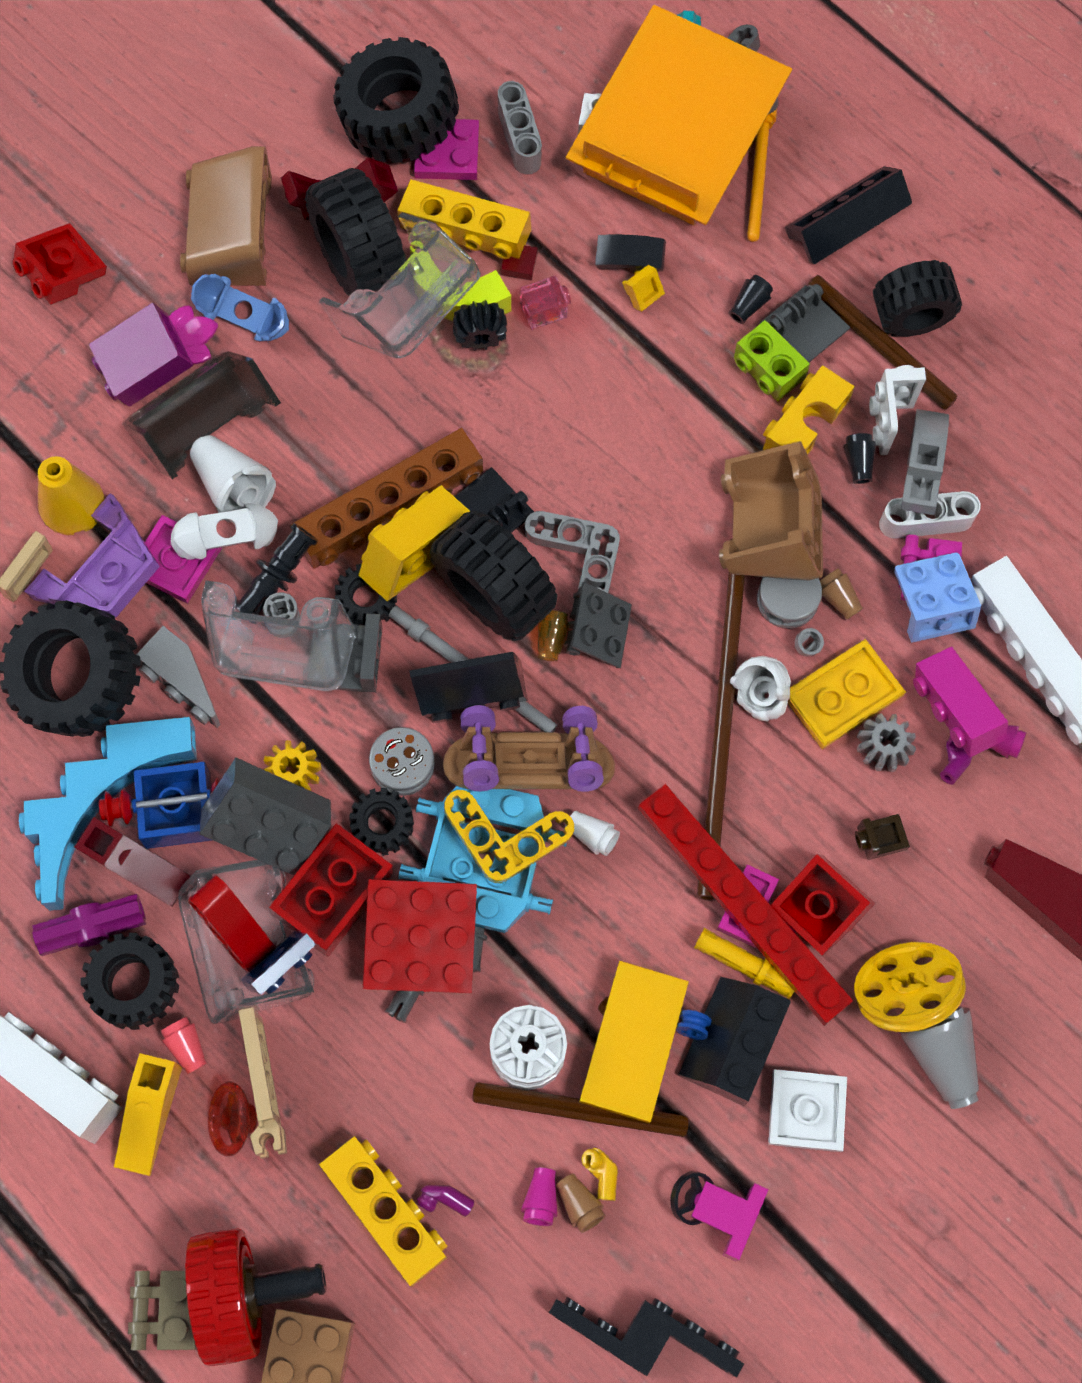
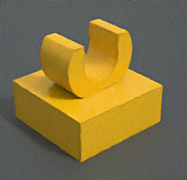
M647 265L641 271L637 270L634 272L635 275L628 281L624 280L622 282L626 294L630 296L633 307L641 312L665 294L656 268Z

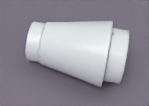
M574 811L570 817L574 822L573 835L596 855L601 853L607 856L615 847L620 832L614 829V824L578 811Z

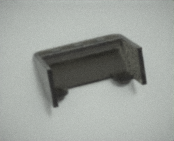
M227 351L217 355L130 415L122 425L158 471L174 479L178 476L176 472L186 464L184 461L188 456L186 451L192 448L193 443L198 438L212 434L237 415L241 417L247 415L249 418H253L264 411V404L267 403L276 407L281 402L253 358Z

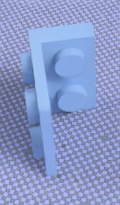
M951 553L895 567L894 573L911 612L907 629L911 643L976 628L981 604L959 553Z

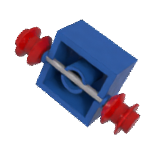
M205 762L134 770L135 799H132L127 791L122 789L119 797L113 798L109 791H106L105 799L99 800L101 820H107L110 827L113 826L115 819L122 818L125 824L128 825L133 814L137 813L138 836L146 849L213 841L199 834L201 809L220 782V779L216 777L213 784L211 783V773Z

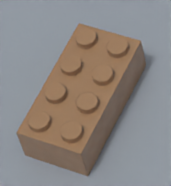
M276 1309L261 1383H343L355 1323Z

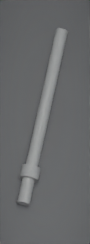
M397 605L390 611L389 617L408 630L407 634L418 643L424 642L451 663L469 660L430 631L431 626L420 618L415 620ZM526 701L520 702V708L514 709L544 732H554L558 726Z

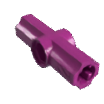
M134 894L104 904L88 903L70 910L68 915L32 925V934L39 955L45 956L75 946L91 947L98 945L103 940H108L111 935L146 925V916L138 894Z

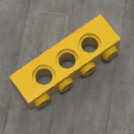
M410 179L397 210L401 228L411 234L428 235L440 242H453L464 245L473 251L482 250L492 253L501 259H509L510 256L519 259L532 230L529 211Z
M354 1136L319 1165L409 1286L413 1287L447 1259L442 1251L448 1246L435 1229L429 1233L420 1223V1220L425 1215L412 1198L406 1203L397 1192L402 1185L390 1169H387L384 1173L379 1169L374 1161L380 1156L366 1139L360 1143ZM369 1169L374 1175L372 1185L363 1190L356 1188L354 1185L355 1174L359 1170ZM383 1199H392L397 1207L395 1215L387 1220L380 1219L376 1214L377 1204ZM408 1228L415 1229L419 1234V1243L412 1250H404L399 1245V1235Z

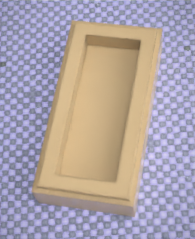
M35 531L0 578V592L12 602L17 600L53 551L44 535Z

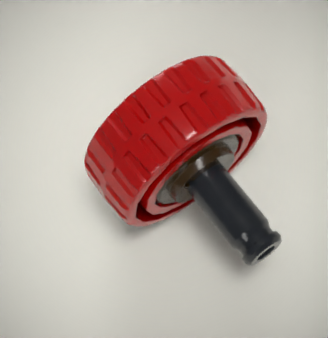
M242 1229L218 1230L196 1235L190 1238L187 1243L185 1280L188 1311L197 1352L201 1361L207 1366L237 1363L254 1359L259 1355L262 1342L261 1316L263 1305L307 1298L317 1293L319 1295L326 1293L325 1271L320 1263L315 1264V1267L302 1266L258 1274L248 1238Z

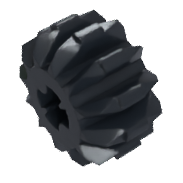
M487 300L481 303L473 301L470 305H461V309L454 312L453 334L456 342L461 343L462 348L472 347L474 351L479 348L487 350L489 346H498L499 341L506 339L507 317L504 314V309L499 308L498 303L488 304Z

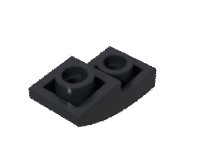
M598 235L595 265L599 270L630 268L633 273L637 270L641 271L644 267L650 265L656 268L657 272L663 271L666 240L640 235Z

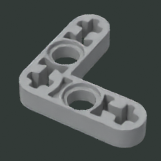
M544 511L533 512L527 517L525 521V535L531 543L586 555L579 587H581L582 582H586L609 593L620 542V535L613 526ZM538 522L544 523L545 529L541 531V534L535 533V527L538 525ZM554 525H559L557 538H553ZM570 527L576 528L581 532L582 536L578 541L570 542L563 537V532ZM603 535L609 536L610 542L606 546L605 556L599 555V540L602 539ZM595 564L603 565L607 570V575L604 578L595 579L590 576L589 568Z

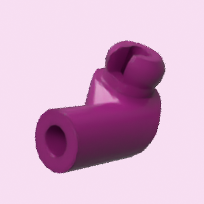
M949 736L946 743L949 763L941 771L940 777L947 784L953 785L968 768L972 757H969L962 747L958 748L952 741L951 736Z
M426 1185L420 1190L422 1194L417 1199V1205L429 1212L434 1211L437 1203L440 1202L464 1217L470 1213L474 1205L473 1199L447 1185Z

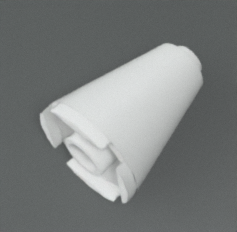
M212 435L200 437L193 443L190 450V458L218 513L244 509V504L247 503L262 505L263 507L267 506L276 488V480L272 477V473L267 467Z

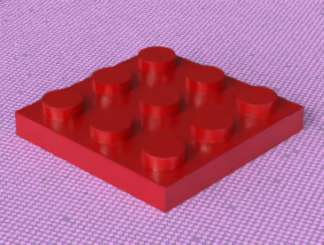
M368 879L363 989L472 993L477 884Z

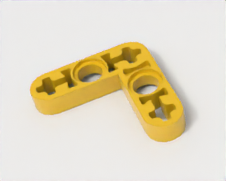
M465 790L453 791L447 796L444 803V812L447 819L484 876L493 883H503L567 843L574 832L572 818L567 813L555 811L503 843L470 792ZM453 800L467 801L469 804L466 807V812L470 819L475 814L480 819L471 821L462 829L460 824L465 823V818L459 811L455 813L451 811L454 807ZM555 820L558 824L564 822L567 825L563 831L565 836L561 837L558 833L553 834L547 839V842L551 845L545 847L542 836L535 830L541 828L542 834H545L552 828L551 821ZM482 827L488 831L489 841L485 845L476 846L470 841L469 833L473 828ZM532 838L537 842L538 852L534 856L526 857L520 853L518 844L522 839ZM494 844H497L499 848L493 850L498 861L505 859L508 863L504 868L506 873L503 875L498 871L492 873L489 870L493 863L488 854L484 859H481L479 854L487 852Z

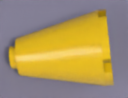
M58 456L47 458L38 468V511L45 525L54 532L67 536L74 535L75 532L83 530L86 532L92 529L97 522L91 515L104 501V494L100 485L68 460Z

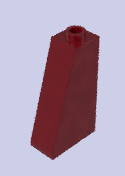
M1005 839L998 847L992 846L984 862V865L989 867L985 878L1082 961V874L1008 839Z

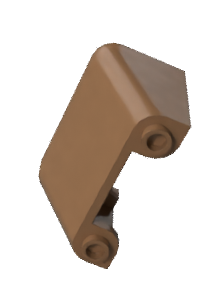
M251 146L197 162L192 165V170L186 171L187 189H190L186 253H181L180 267L182 273H187L190 285H193L204 274H216L228 277L231 280L230 286H266L267 270L263 268L262 264L266 253L264 245L266 194H269L272 183L266 146Z
M799 441L725 460V474L721 475V485L724 493H729L733 500V540L725 541L723 549L719 550L722 568L728 569L730 574L807 581L822 578L821 487L818 476L802 442Z

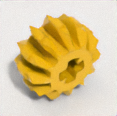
M286 740L285 749L282 751L277 745H273L272 750L275 757L264 756L263 761L268 767L263 770L309 791L311 789L308 783L319 784V776L315 773L322 769L321 763L314 761L317 757L315 750L306 751L304 742L301 741L293 749L291 741ZM291 765L292 768H297L298 772L292 774L289 771L286 772V768Z

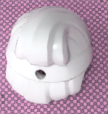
M758 656L744 661L730 679V683L738 689L737 703L748 713H751L753 718L760 721L768 722L769 720L778 719L785 713L788 700L790 699L791 680L788 670L782 662L772 657ZM768 692L769 697L765 698L764 695Z

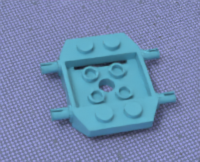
M458 786L451 791L465 790L470 792L492 824L523 831L544 818L537 795L511 789H490L479 792ZM447 796L443 802L440 801L439 803L419 797L416 812L436 816L438 822L426 868L418 869L401 864L398 879L421 882L477 884V887L480 888H477L475 926L506 933L525 912H529V909L550 914L553 899L533 896L530 893L537 862L503 883L489 881L475 863V860L445 815L444 803ZM458 799L453 800L454 807L451 811L453 813L459 811L463 817L470 818L466 812V807L469 803L467 801L460 802ZM475 814L472 819L476 820L480 818L477 814ZM465 822L460 824V826L464 829L469 823ZM476 827L470 831L469 839L474 845L483 846L489 841V833L485 828ZM541 828L535 830L542 836L544 843L547 842L548 837L555 833H558L561 837L565 836L564 832L550 829L545 834H542ZM496 830L503 843L517 835ZM524 838L519 842L518 849L522 855L531 857L538 852V844L532 838ZM494 844L488 851L493 854V850L499 848L497 844ZM494 855V861L489 870L492 873L498 871L503 875L506 873L504 868L508 863L505 859L498 861Z

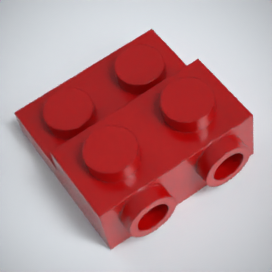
M70 223L17 242L12 260L15 272L20 277L26 275L31 281V288L35 296L39 299L45 298L50 305L77 295L79 285L106 275L107 269L105 263Z

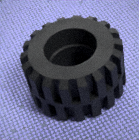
M936 260L920 261L902 266L885 275L882 280L877 282L876 288L873 289V297L882 328L885 333L891 334V336L909 337L931 332L947 324L961 311L962 301L953 271L945 262Z
M122 933L114 935V941L109 942L105 939L100 942L103 947L98 952L93 949L90 952L89 956L92 958L90 964L84 962L82 970L86 973V977L81 978V986L85 989V992L82 994L94 1013L117 1028L124 1029L129 1027L131 1030L140 1029L139 1025L143 1024L149 1027L154 1024L153 1019L156 1017L162 1019L167 1015L164 1011L167 1006L173 1007L176 1001L173 998V994L179 991V984L176 982V978H179L178 970L174 967V961L159 944L155 943L152 938L147 936L142 938L138 933H129V937H125ZM130 963L145 964L150 973L149 983L145 991L132 1000L121 1001L116 999L112 992V982L116 973Z

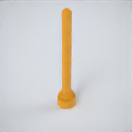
M777 109L767 115L756 135L747 238L751 242L758 241L760 237L769 129L776 122Z

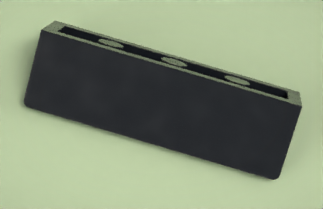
M883 166L787 225L785 229L789 239L803 243L808 260L812 264H816L912 204L902 169Z

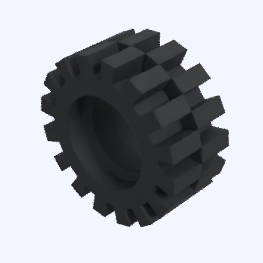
M356 564L357 570L352 571L350 567L346 569V576L340 575L338 578L339 585H335L336 604L340 615H343L344 621L348 624L351 621L356 625H365L366 614H380L381 620L384 619L387 622L390 619V611L396 606L397 595L388 602L379 595L377 602L370 607L357 605L353 600L354 592L362 586L370 585L359 576L362 564Z
M375 788L369 790V795L365 796L363 793L359 796L360 801L358 803L354 802L352 805L353 811L349 815L352 834L374 852H382V856L389 855L388 852L392 850L396 853L400 850L399 847L402 844L405 846L409 842L408 837L412 836L414 820L411 807L408 805L405 797L401 798L399 792L395 790L391 793L388 792L387 788H381L380 792H376ZM382 809L390 811L395 817L393 829L385 834L373 832L368 826L371 814Z

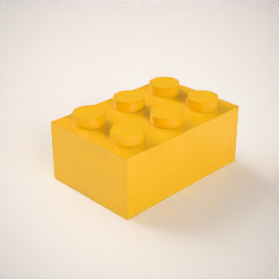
M442 485L431 493L428 491L424 492L414 505L408 509L401 508L390 522L384 526L379 524L370 532L367 550L361 557L363 562L359 576L388 602L435 567L429 556L432 543L464 513L470 512V510Z

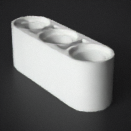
M971 492L938 494L934 513L936 518L930 519L924 513L901 510L902 498H896L888 502L879 521V527L885 536L896 539L905 538L906 535L926 536L962 532L969 529L980 511L981 503L978 497ZM956 508L966 510L968 515L959 514ZM890 515H898L904 522H896Z

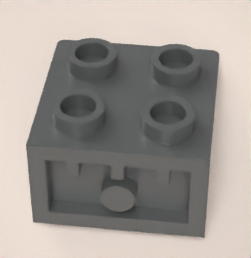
M366 614L365 625L315 623L308 678L310 688L376 693L383 631L380 614Z

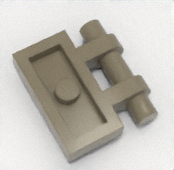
M135 1271L134 1287H130V1299H133L132 1322H128V1334H132L131 1350H146L147 1334H158L157 1350H197L188 1311L185 1271H161L160 1287H149L150 1271ZM149 1299H159L158 1322H147Z

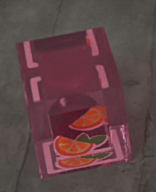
M556 275L520 288V305L531 330L567 318L568 304H571L570 294L565 285L560 286Z

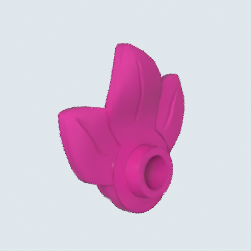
M191 306L180 307L171 313L169 317L192 364L203 363L211 359L210 351L205 344L217 331V322L207 317H194Z

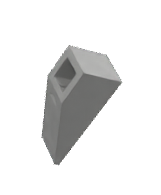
M162 626L136 654L140 656L141 660L140 673L152 683L158 680L165 685L166 689L164 692L176 703L180 704L184 701L192 707L190 713L202 724L205 725L209 721L218 728L221 725L189 646L166 627Z

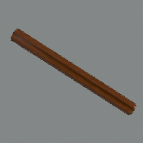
M816 275L808 283V285H820L824 292L821 295V300L896 368L903 365H911L914 368L925 367L822 276ZM925 367L926 381L922 391L943 409H948L956 401L957 394Z
M480 1082L476 1083L473 1089L472 1099L473 1102L478 1104L679 1137L686 1136L688 1132V1117L654 1111L649 1124L580 1103L578 1098Z

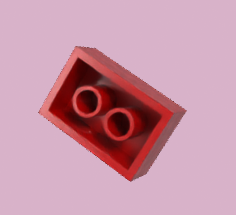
M336 823L270 905V912L292 931L307 933L316 943L314 947L329 957L366 910L368 879L389 880L394 874L393 865Z

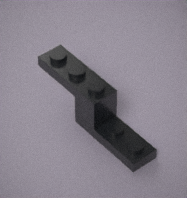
M566 1297L563 1303L556 1299L548 1312L644 1376H648L669 1337H672L732 1377L737 1378L744 1366V1363L736 1359L740 1353L739 1351L719 1340L717 1346L704 1338L706 1330L689 1319L686 1320L684 1325L671 1317L674 1310L654 1298L652 1304L646 1300L642 1302L621 1340L615 1337L618 1329L601 1318H598L596 1324L582 1316L586 1309Z

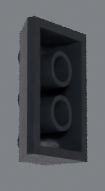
M514 652L409 670L421 714L427 719L432 718V723L453 720L452 714L462 713L466 708L475 705H482L488 708L499 706L500 711L520 708V702L528 701L522 663Z
M720 977L704 1013L712 1020L711 1025L706 1027L708 1037L704 1040L693 1039L677 1076L745 1106L750 1100L791 1001L758 985Z

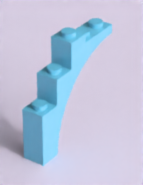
M190 717L106 725V737L101 738V750L103 758L107 759L65 763V775L60 776V787L62 795H66V797L24 801V812L19 814L20 832L25 834L33 844L39 843V845L34 847L35 864L37 867L40 866V879L35 882V893L37 900L41 901V904L49 911L64 908L65 881L72 855L76 849L74 846L93 817L99 812V800L105 799V792L109 791L111 796L114 797L122 789L134 782V770L166 767L197 760L195 726Z

